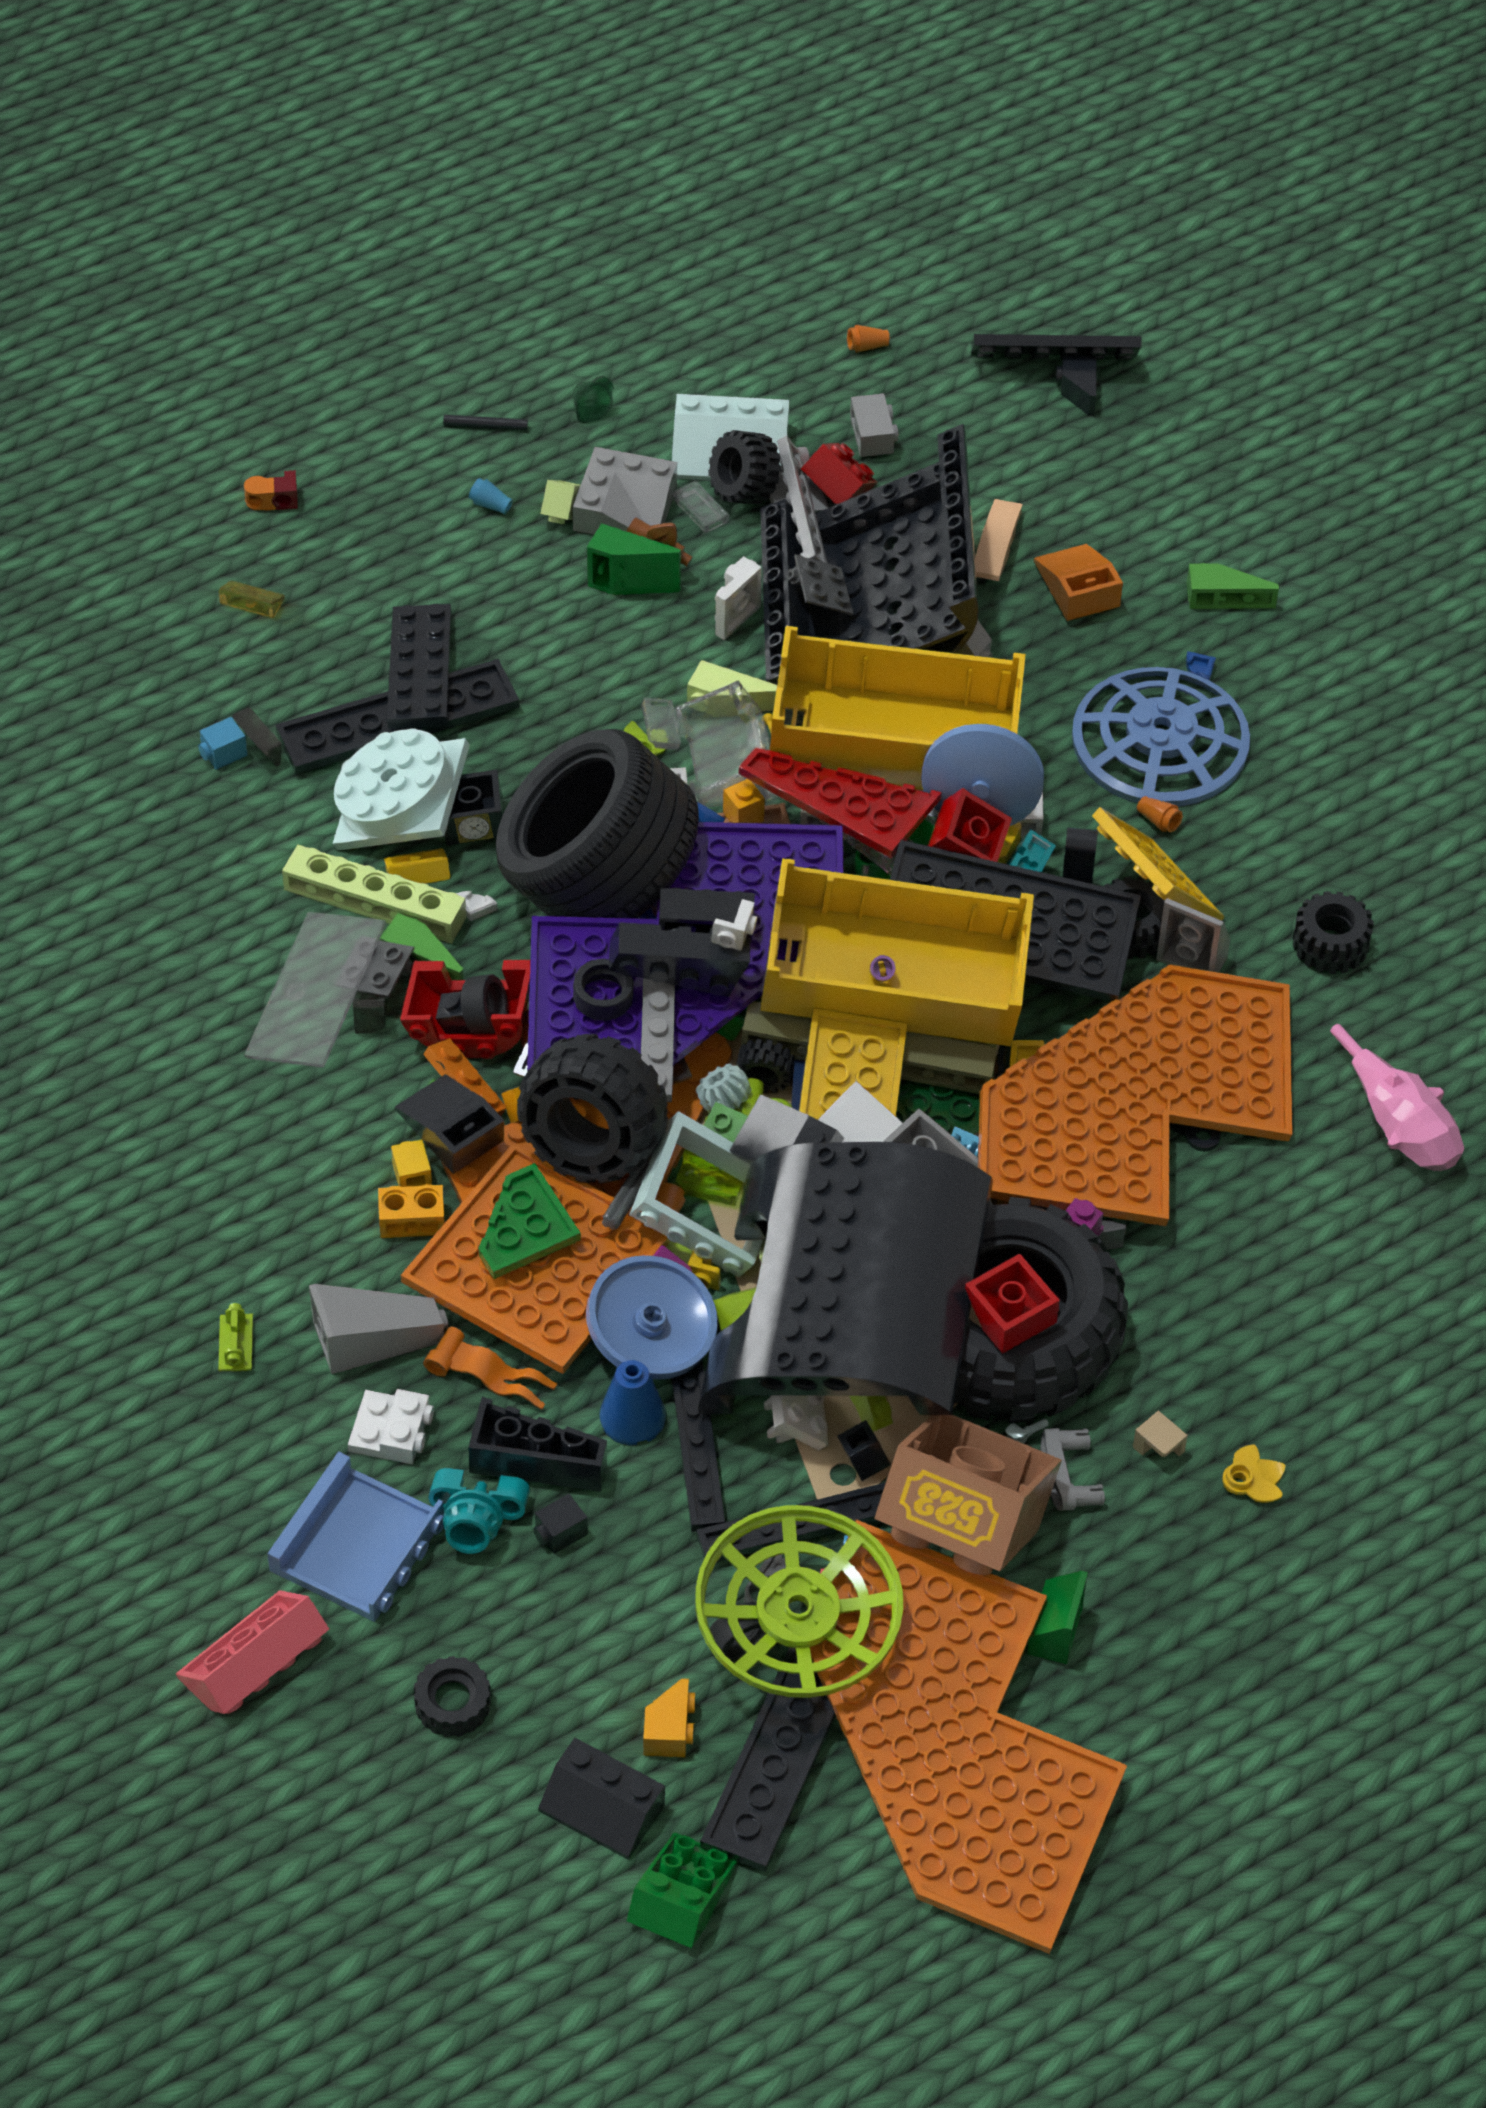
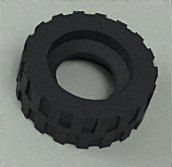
M448 1656L445 1659L439 1658L436 1659V1662L426 1665L424 1671L420 1672L417 1676V1683L415 1682L414 1702L418 1719L420 1718L422 1724L426 1728L431 1729V1732L443 1734L445 1737L452 1735L459 1737L467 1732L475 1731L477 1726H481L485 1722L484 1718L490 1712V1683L487 1680L485 1671L481 1670L474 1661L472 1663L467 1658H455V1656ZM449 1682H457L464 1685L470 1694L468 1703L456 1711L442 1709L435 1700L437 1690Z

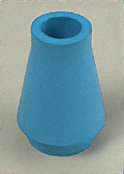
M477 479L469 493V499L473 500V504L501 512L504 515L507 514L513 503V499L507 497L488 479Z

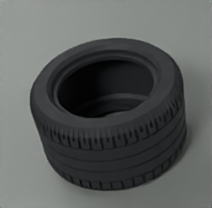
M618 729L595 730L583 733L565 742L547 755L529 773L514 793L505 809L498 828L496 839L498 867L506 881L547 916L636 919L660 899L661 888H670L686 865L698 832V803L688 784L633 735Z

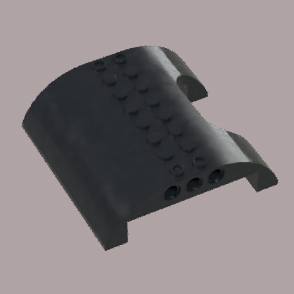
M896 1142L802 1143L780 1147L758 1157L750 1165L746 1174L734 1233L737 1241L766 1240L756 1291L745 1312L735 1322L715 1336L711 1344L698 1406L700 1414H732L735 1395L908 1396L920 1415H952L971 1310V1301L966 1292L965 1284L974 1280L977 1276L993 1185L992 1177L973 1164L951 1154L928 1147Z

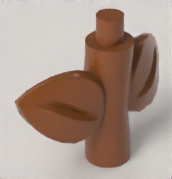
M635 517L627 529V532L681 549V564L686 567L693 558L684 552L685 547L677 542V528L674 523H662L651 526Z

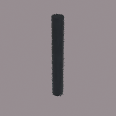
M444 414L443 419L444 426L528 431V419Z

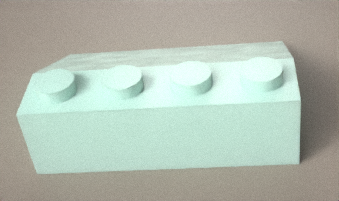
M677 394L672 461L677 462V479L710 481L711 476H708L710 464L708 463L709 457L711 458L712 448L717 445L716 441L719 437H723L724 433L731 432V430L765 434V436L771 437L772 443H776L778 447L777 440L786 435L788 436L789 400Z

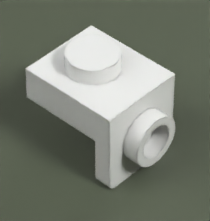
M742 899L734 923L715 919L711 942L726 948L742 950L747 934L753 935L757 923V916L752 915L754 902Z

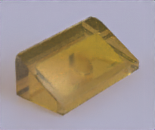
M232 580L219 589L221 604L272 618L276 615L285 598L283 594Z

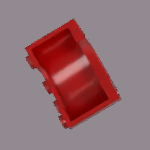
M531 960L503 961L502 972L505 980H501L507 994L508 1014L491 1015L495 1034H445L435 1019L441 994L462 991L466 980H451L444 961H414L400 1021L411 1038L418 1040L427 1047L450 1038L466 1058L492 1059L494 1056L510 1050L521 1038L529 1004Z

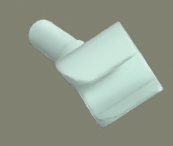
M1043 1419L1024 1429L1015 1423H1011L1006 1428L1005 1432L1008 1434L1006 1437L1024 1444L1033 1433L1049 1425L1048 1421Z

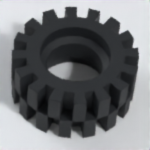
M756 1039V1043L749 1040L747 1045L743 1044L741 1049H739L736 1065H738L740 1070L744 1071L748 1077L747 1079L756 1078L764 1083L763 1093L767 1094L768 1090H771L772 1093H778V1089L781 1091L785 1090L786 1086L788 1087L794 1067V1055L790 1054L788 1048L782 1049L783 1044L779 1042L773 1045V1040L767 1039V1043H763L762 1039Z

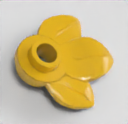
M1248 1445L1235 1452L1233 1464L1228 1466L1223 1472L1222 1482L1224 1487L1233 1494H1246L1254 1501L1261 1503L1274 1502L1282 1498L1283 1495L1276 1484L1283 1476L1285 1464L1273 1460L1260 1459L1256 1445ZM1239 1478L1244 1482H1237L1234 1479Z

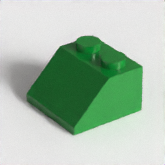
M1078 1571L1045 1580L1043 1591L1039 1593L1046 1595L1047 1599L1029 1639L1028 1655L1063 1664L1068 1663L1084 1605L1088 1572Z

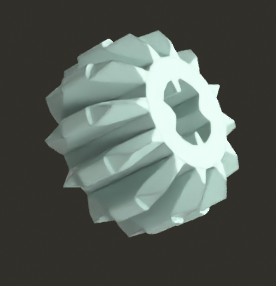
M726 1064L722 1068L717 1066L716 1070L708 1072V1075L699 1081L700 1085L697 1086L696 1092L700 1104L709 1114L715 1102L732 1109L739 1108L742 1102L747 1101V1095L752 1091L747 1080L748 1077L743 1070H740L738 1065Z

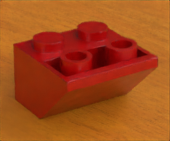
M839 443L822 444L801 468L835 504L868 492L878 483L873 478L874 472L866 464H859L853 458L854 452L844 443L841 445Z

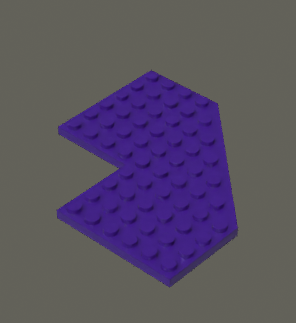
M698 822L697 837L691 855L670 889H709L713 891L755 893L754 916H757V923L752 936V942H750V963L729 997L716 996L712 993L685 989L675 985L673 1065L762 996L782 858L795 860L794 866L843 873L842 826ZM660 899L657 901V919L532 916L527 1072L538 1057L555 1042L563 1038L569 1039L583 1034H597L599 1039L607 1038L608 1036L618 1039L624 1047L628 1049L633 1047L641 1054L643 978L632 976L634 981L632 1005L625 1014L607 1021L594 1020L580 1012L573 999V984L575 974L581 966L592 960L609 959L610 939L620 922L659 925ZM780 939L777 960L785 961L787 940ZM792 941L791 962H796L798 941ZM600 979L587 984L585 992L595 999L608 1000L620 995L622 988L611 980Z

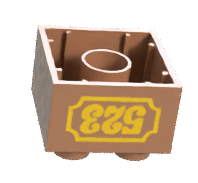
M931 1415L898 1445L874 1519L893 1526L891 1536L906 1546L923 1549L929 1547L930 1543L955 1552L953 1557L954 1563L968 1572L988 1575L992 1573L993 1569L1001 1571L1038 1532L1062 1460L957 1416Z

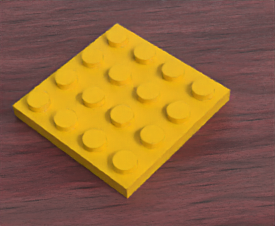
M1099 807L1092 817L1099 823L1097 830L1106 839H1112L1117 844L1115 849L1126 860L1131 859L1136 864L1133 869L1145 880L1149 879L1154 884L1151 888L1163 900L1168 898L1221 921L1225 918L1152 838L1103 808Z

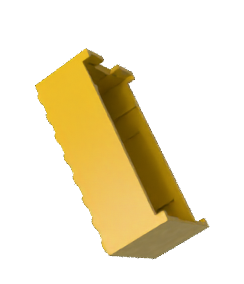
M785 627L772 717L770 751L790 755L795 761L810 764V761L822 763L824 768L837 771L838 767L884 778L886 783L902 787L906 783L914 785L915 790H923L921 776L924 758L930 746L944 733L970 724H989L1008 729L1016 734L1018 732L1026 654L1014 653L1013 660L801 636L797 635L798 627ZM786 709L793 710L791 725L784 724ZM798 710L804 711L803 726H796Z
M782 858L760 1011L811 1018L813 1008L907 1023L906 1032L1011 1046L1022 1008L1034 894L1021 893L1019 899L794 866L795 860ZM780 939L787 940L785 961L777 960ZM792 941L799 942L796 962L790 961ZM877 956H888L895 963V973L887 981H878L870 973V964Z

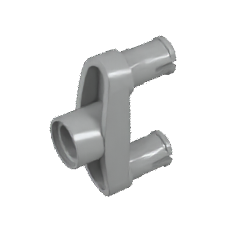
M1059 1428L1043 1430L1040 1451L1062 1460L1050 1494L1054 1506L1059 1511L1074 1510L1075 1507L1104 1505L1105 1494L1102 1491V1484L1074 1486L1070 1483L1063 1451L1089 1450L1090 1435H1088V1429L1060 1431Z

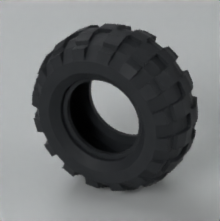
M1010 1197L1008 1204L993 1205L990 1200L976 1278L1021 1254L1060 1300L1058 1310L1060 1316L1057 1318V1323L1003 1354L982 1328L969 1318L954 1403L966 1407L969 1416L989 1421L990 1415L1009 1416V1423L1030 1422L1035 1414L1046 1412L1050 1417L1073 1406L1077 1402V1396L1084 1398L1086 1394L1089 1395L1108 1376L1110 1365L1118 1359L1125 1337L1128 1301L1124 1295L1125 1282L1115 1259L1111 1258L1109 1252H1106L1104 1243L1086 1224L1081 1226L1074 1224L1072 1217L1068 1215L1069 1212L1051 1204L1047 1210L1032 1207L1031 1199Z

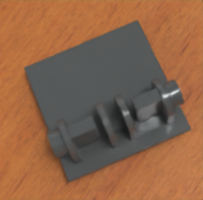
M795 555L796 566L788 570L787 579L790 580L791 584L802 586L805 602L853 615L842 568Z
M361 937L335 987L389 998L400 976L411 974L414 962L411 961L410 957L415 948L413 946Z

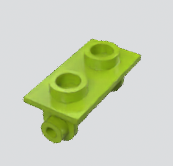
M238 1303L230 1304L225 1314L220 1315L218 1371L252 1370L253 1314H245L244 1309Z

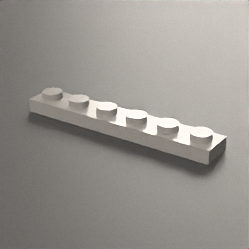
M786 435L777 440L781 457L779 462L784 469V472L781 474L783 481L789 490L786 496L794 511L791 513V517L798 528L796 538L803 549L800 556L827 563L807 477L801 470L803 466L801 452Z
M643 978L641 1059L648 1066L651 1064L659 1075L658 1084L659 1086H664L667 1102H672L675 985L662 982L657 983Z

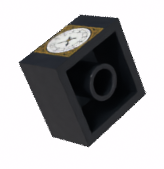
M497 769L461 775L445 831L447 846L497 838L498 828L504 814L503 794Z

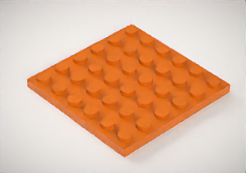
M512 1143L401 1274V1283L426 1297L434 1298L438 1304L564 1374L592 1339L587 1326L586 1306L590 1292L600 1275L620 1260L642 1255L653 1256L660 1246L666 1247L671 1241L667 1236L653 1228L644 1226V1223L630 1216L632 1207L616 1230L604 1227L602 1224L603 1215L614 1200L612 1196L588 1183L576 1181V1177L567 1174L564 1177L553 1170L554 1167L547 1161L542 1162L532 1152ZM535 1163L579 1229L581 1240L493 1279L479 1257V1245L488 1229V1222L495 1203L499 1200L506 1175Z

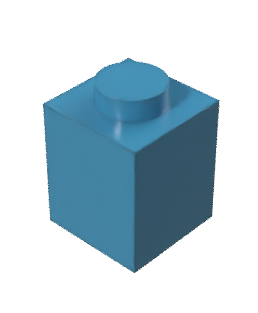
M232 717L200 730L201 743L198 744L200 754L205 761L209 760L215 769L248 756L246 737Z

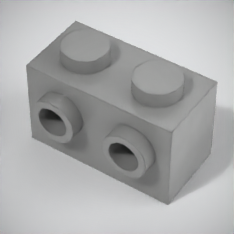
M884 393L851 397L850 419L860 457L893 453L894 442L898 441L899 438L898 428L896 424L892 425L893 409L891 404L887 405Z

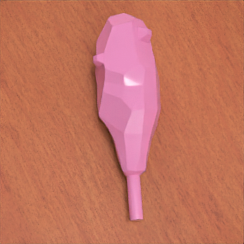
M1340 1024L1334 1025L1330 1032L1353 1057L1352 1065L1365 1090L1376 1121L1382 1127L1389 1140L1388 1146L1391 1149L1400 1150L1420 1167L1432 1171H1443L1455 1166L1463 1154L1464 1145L1455 1119L1440 1102L1444 1091L1441 1088L1427 1087L1418 1074L1396 1069L1372 1051L1362 1049Z

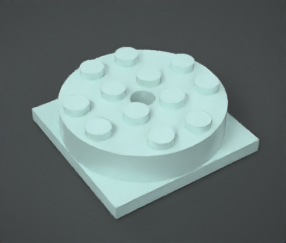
M414 728L391 733L384 732L358 750L349 760L345 761L334 788V800L341 812L333 840L336 850L444 836L470 746L466 738L439 742L432 734Z

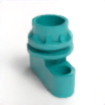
M440 1469L434 1475L428 1499L433 1507L438 1500L443 1501L445 1536L447 1542L455 1550L467 1554L483 1551L489 1542L497 1536L503 1519L516 1520L524 1515L530 1487L523 1479L501 1475L497 1491H489L487 1493V1484L483 1481L477 1482L474 1490H466V1487H463L464 1470Z

